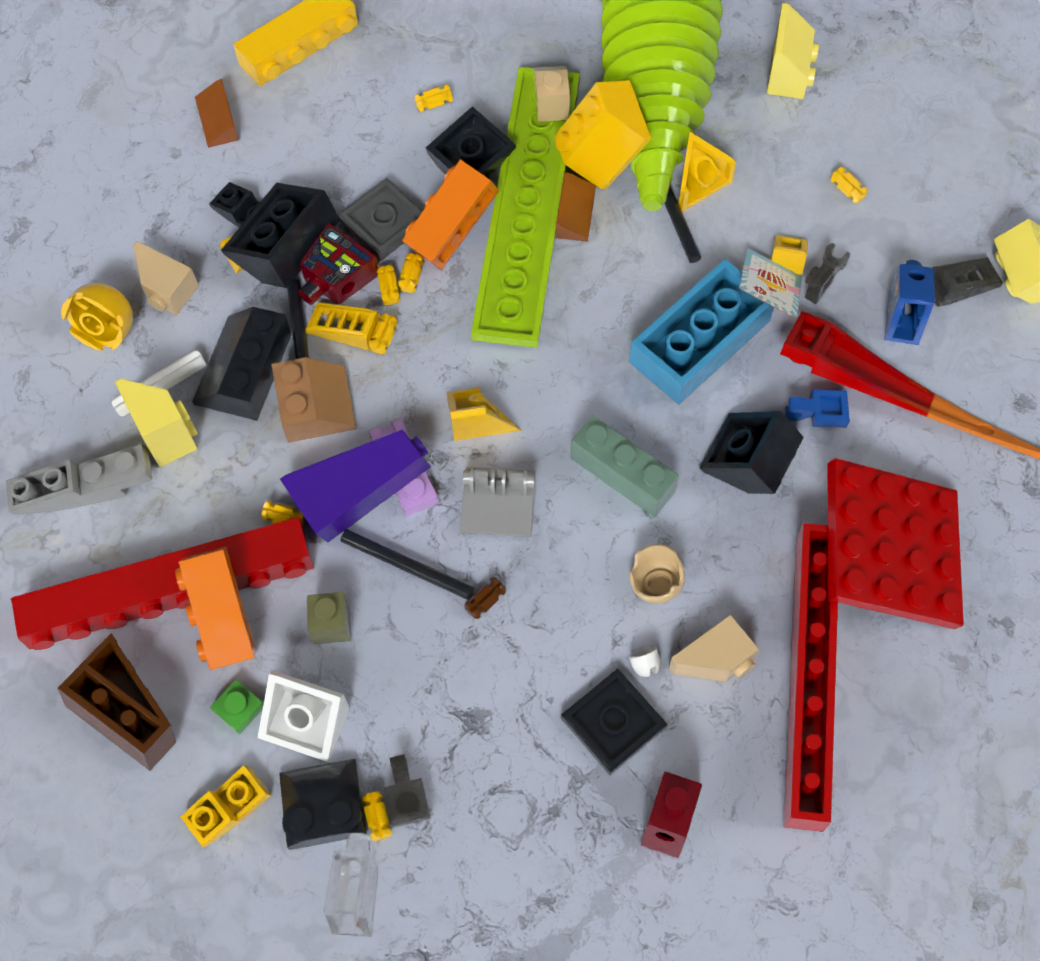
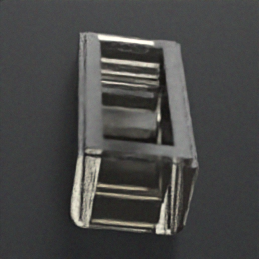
M988 257L932 268L934 270V294L937 307L999 288L1003 284ZM976 271H978V272L980 273V275L982 276L983 280H981V279L979 278V276L977 275Z

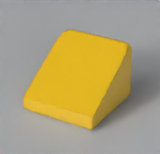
M775 235L771 260L798 275H802L807 256L808 241L806 239Z

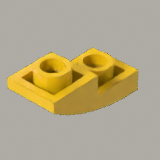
M243 765L216 791H208L180 818L200 845L207 847L239 824L272 795L249 766Z

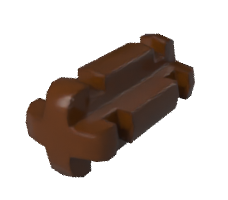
M490 578L489 585L485 583L471 596V602H465V610L473 618L479 619L481 612L486 613L499 600V595L505 594L506 588L497 578Z

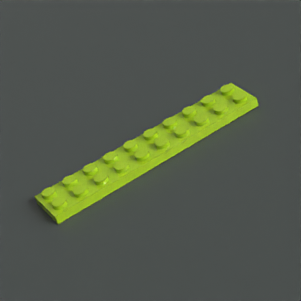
M518 67L506 134L516 144V149L501 163L497 184L499 192L495 196L471 329V341L538 348L555 243L564 172H566V165L556 147L555 135L566 120L538 122L533 68ZM568 72L570 91L569 117L576 109L580 84V73Z

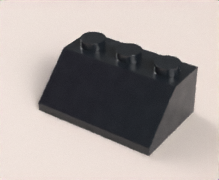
M276 182L221 251L227 258L261 283L287 288L301 271V260L328 224L335 227L340 218L325 190Z
M253 306L228 316L192 400L193 405L257 421L274 381L271 364L282 361L292 336L286 315Z

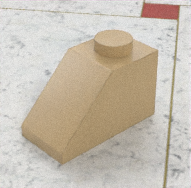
M564 65L533 67L538 122L567 120L570 111L567 68Z
M136 242L133 248L141 285L147 296V302L160 312L166 310L177 316L199 286L192 268L142 243Z
M729 615L671 658L669 670L674 675L727 682L735 675L740 679L756 666L754 661L759 648L734 618Z

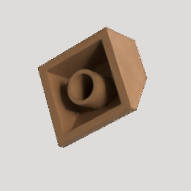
M307 357L271 364L281 423L288 443L356 430L344 366Z

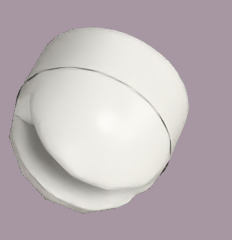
M655 646L637 650L629 655L632 668L641 677H649L650 671L656 674L661 667V658Z

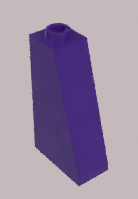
M403 430L286 474L280 480L314 532L328 543L431 468V466L424 458L429 452L417 436L410 439Z

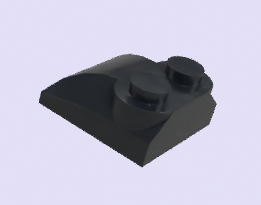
M472 106L425 148L430 158L445 175L451 167L456 166L459 160H462L489 179V175L516 149V144Z
M356 759L279 773L283 808L282 827L289 850L366 836Z

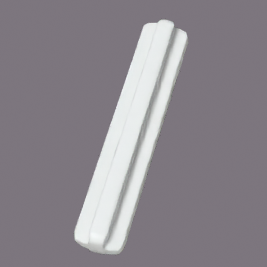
M193 350L140 383L168 390L203 369L206 363L202 355L197 350ZM121 394L111 400L112 406L120 416L130 413Z

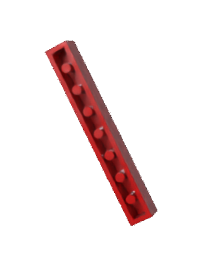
M299 517L11 597L17 638L29 650H44L54 646L55 642L83 639L90 636L93 631L104 628L118 629L127 625V622L132 620L157 618L164 611L174 608L186 609V605L191 604L187 589L180 590L175 574V569L180 568L179 561L182 558L224 546L227 547L239 590L248 587L253 589L262 588L269 585L271 581L283 577L288 579L298 578L304 575L306 571L314 569Z
M803 523L796 539L784 828L823 832L831 824L838 603L828 601V525Z

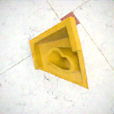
M692 132L689 133L678 203L682 212L732 183L736 167V161Z
M480 387L446 392L454 441L522 431L482 395Z

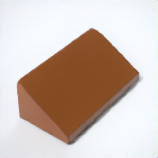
M219 79L195 96L208 148L239 140L222 79Z
M564 172L556 221V238L588 242L596 185L567 172Z

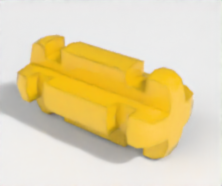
M443 84L442 89L438 86L422 92V96L416 94L414 102L418 111L424 112L426 107L430 110L444 105L446 100L450 103L453 100L450 87L447 84Z
M840 167L833 172L830 180L833 184L837 182L836 187L848 198L853 197L852 202L857 204L866 197L868 188L865 186L862 188V183L850 172L845 173L847 169Z
M408 253L405 257L407 260L404 261L400 274L401 280L398 281V286L401 292L412 294L416 291L415 286L418 285L422 271L420 267L423 266V257L419 254Z
M391 265L380 266L377 269L382 302L386 306L396 305L400 302L396 276L393 271L394 267Z
M386 313L379 317L381 321L377 322L371 336L373 340L369 341L370 351L380 355H384L387 352L385 348L389 347L395 333L393 329L398 326L397 318Z
M272 500L265 502L261 512L265 521L272 519V523H279L299 517L303 526L306 520L300 509L295 511L296 507L279 502L274 505Z
M380 791L367 793L361 799L363 804H366L364 812L368 828L372 830L370 836L373 841L384 840L392 835L391 829L387 827L390 823L385 804L381 802L383 795Z

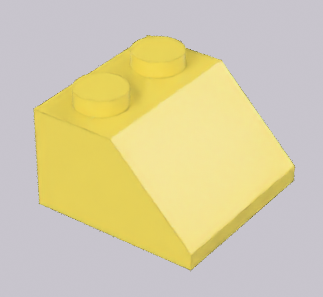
M782 3L773 46L767 94L804 99L806 87H813L816 68L810 67L811 62L816 63L819 44L813 43L815 29L787 3Z
M1027 219L994 238V242L998 250L995 252L996 260L1005 269L1008 277L1005 281L1008 291L1013 297H1019L1032 304L1040 302V225L1031 219Z
M125 379L114 381L159 468L197 450L192 437L198 435L181 400L174 403L168 390Z

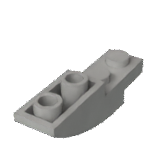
M139 444L80 464H76L69 459L6 480L9 512L12 514L52 512L101 503L126 496V488L152 480L149 450L143 444Z

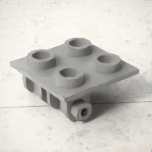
M466 467L463 471L464 490L460 533L531 537L536 471Z

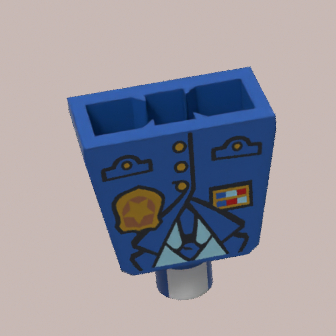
M907 260L898 266L888 299L885 340L919 345L934 306V270L930 267L922 266L917 260ZM905 303L911 305L913 309L910 315H905Z

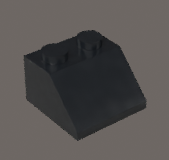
M781 411L729 413L704 458L700 469L704 473L748 494H775L804 437Z

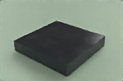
M618 668L561 714V720L609 775H612L668 726L664 719Z

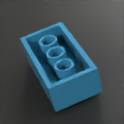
M726 259L631 342L629 363L678 405L764 328L772 318L774 307L739 289L742 272Z

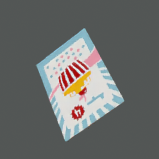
M747 248L739 289L797 319L802 276Z

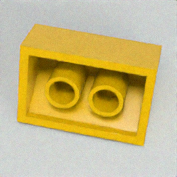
M631 81L596 82L556 133L555 142L566 166L596 185L599 189H608L651 140Z

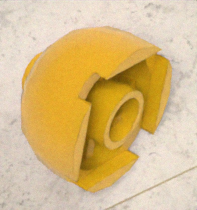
M95 282L80 286L64 302L61 310L63 321L67 318L72 325L69 329L70 333L81 343L95 350L102 351L104 346L112 347L111 350L116 349L132 328L133 311L130 303L119 290L105 283Z

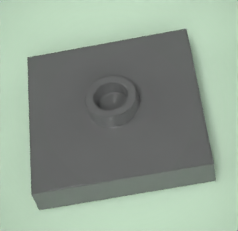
M386 178L339 213L338 216L340 218L339 222L382 261L404 244L402 239L405 237L407 227L412 221L417 220L423 211Z

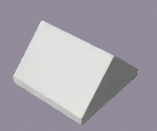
M272 670L268 677L258 738L328 762L349 713V705L342 693Z

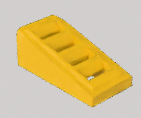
M317 303L305 331L310 335L369 351V341L373 340L371 336L380 319L378 312L374 310ZM322 314L328 315L324 326L318 325ZM334 318H339L337 326L331 327ZM346 321H350L348 329H343ZM358 324L362 325L360 331L355 330Z

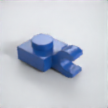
M813 389L810 399L790 397L788 399L789 406H785V416L789 421H800L811 417L812 427L847 428L850 422L847 390Z

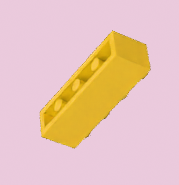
M304 0L233 44L239 65L261 87L358 26L355 4L351 0Z

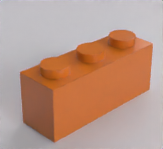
M459 160L456 166L448 170L444 177V183L438 191L427 199L425 209L418 219L409 224L402 241L442 271L498 194V188L487 177L462 160Z
M224 546L182 558L179 561L180 568L175 569V574L180 590L187 589L191 604L186 605V613L191 627L196 625L198 627L201 640L196 641V647L201 662L207 661L209 669L214 670L254 658L256 648L227 547Z

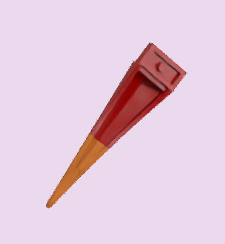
M801 311L784 342L780 355L790 358V360L797 364H805L812 367L810 372L812 374L1040 460L1039 448L984 422L931 392L879 358L832 322Z

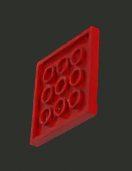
M838 458L828 462V601L950 629L964 626L957 490Z

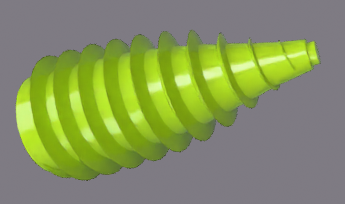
M602 0L601 24L603 33L601 35V45L603 49L602 67L605 72L603 82L631 81L651 136V140L632 160L630 166L633 174L636 176L639 200L646 210L657 211L662 208L667 198L670 182L673 181L672 175L675 166L683 161V155L680 151L687 148L689 133L692 132L694 134L693 130L698 128L705 119V113L702 108L710 101L711 89L709 86L713 83L716 76L714 64L719 55L717 42L721 36L719 22L723 15L722 0Z

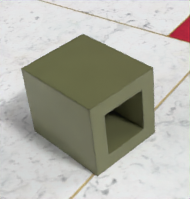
M344 592L307 595L308 632L314 644L351 641L350 610Z

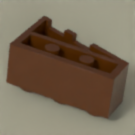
M112 633L57 688L65 707L149 771L154 768L176 743L171 724L148 688L145 687L137 675L135 668L119 647Z

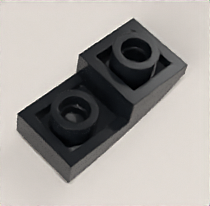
M228 182L209 205L229 222L240 227L260 201L256 200L252 191Z

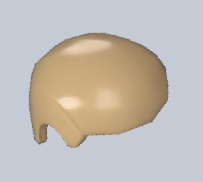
M651 544L639 550L635 554L633 569L629 572L630 583L636 595L647 603L656 604L667 603L678 596L683 589L686 576L684 566L677 551L662 544Z

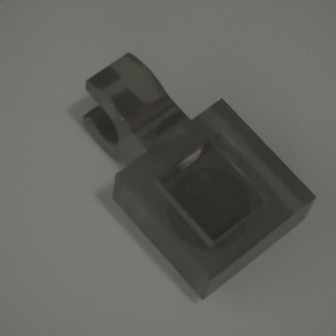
M833 243L826 247L821 267L819 268L815 265L805 280V283L808 284L805 298L814 304L818 303L833 283L837 273L847 266L850 257L849 252H846L842 258L833 257L832 253L835 248Z
M405 754L389 758L395 785L384 787L392 827L395 828L431 819L422 778L410 779Z

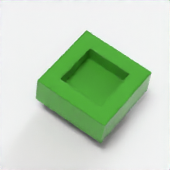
M235 680L210 708L240 735L263 710L264 703L238 680Z

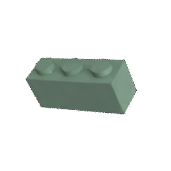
M594 415L571 440L572 460L654 518L675 494L679 474Z

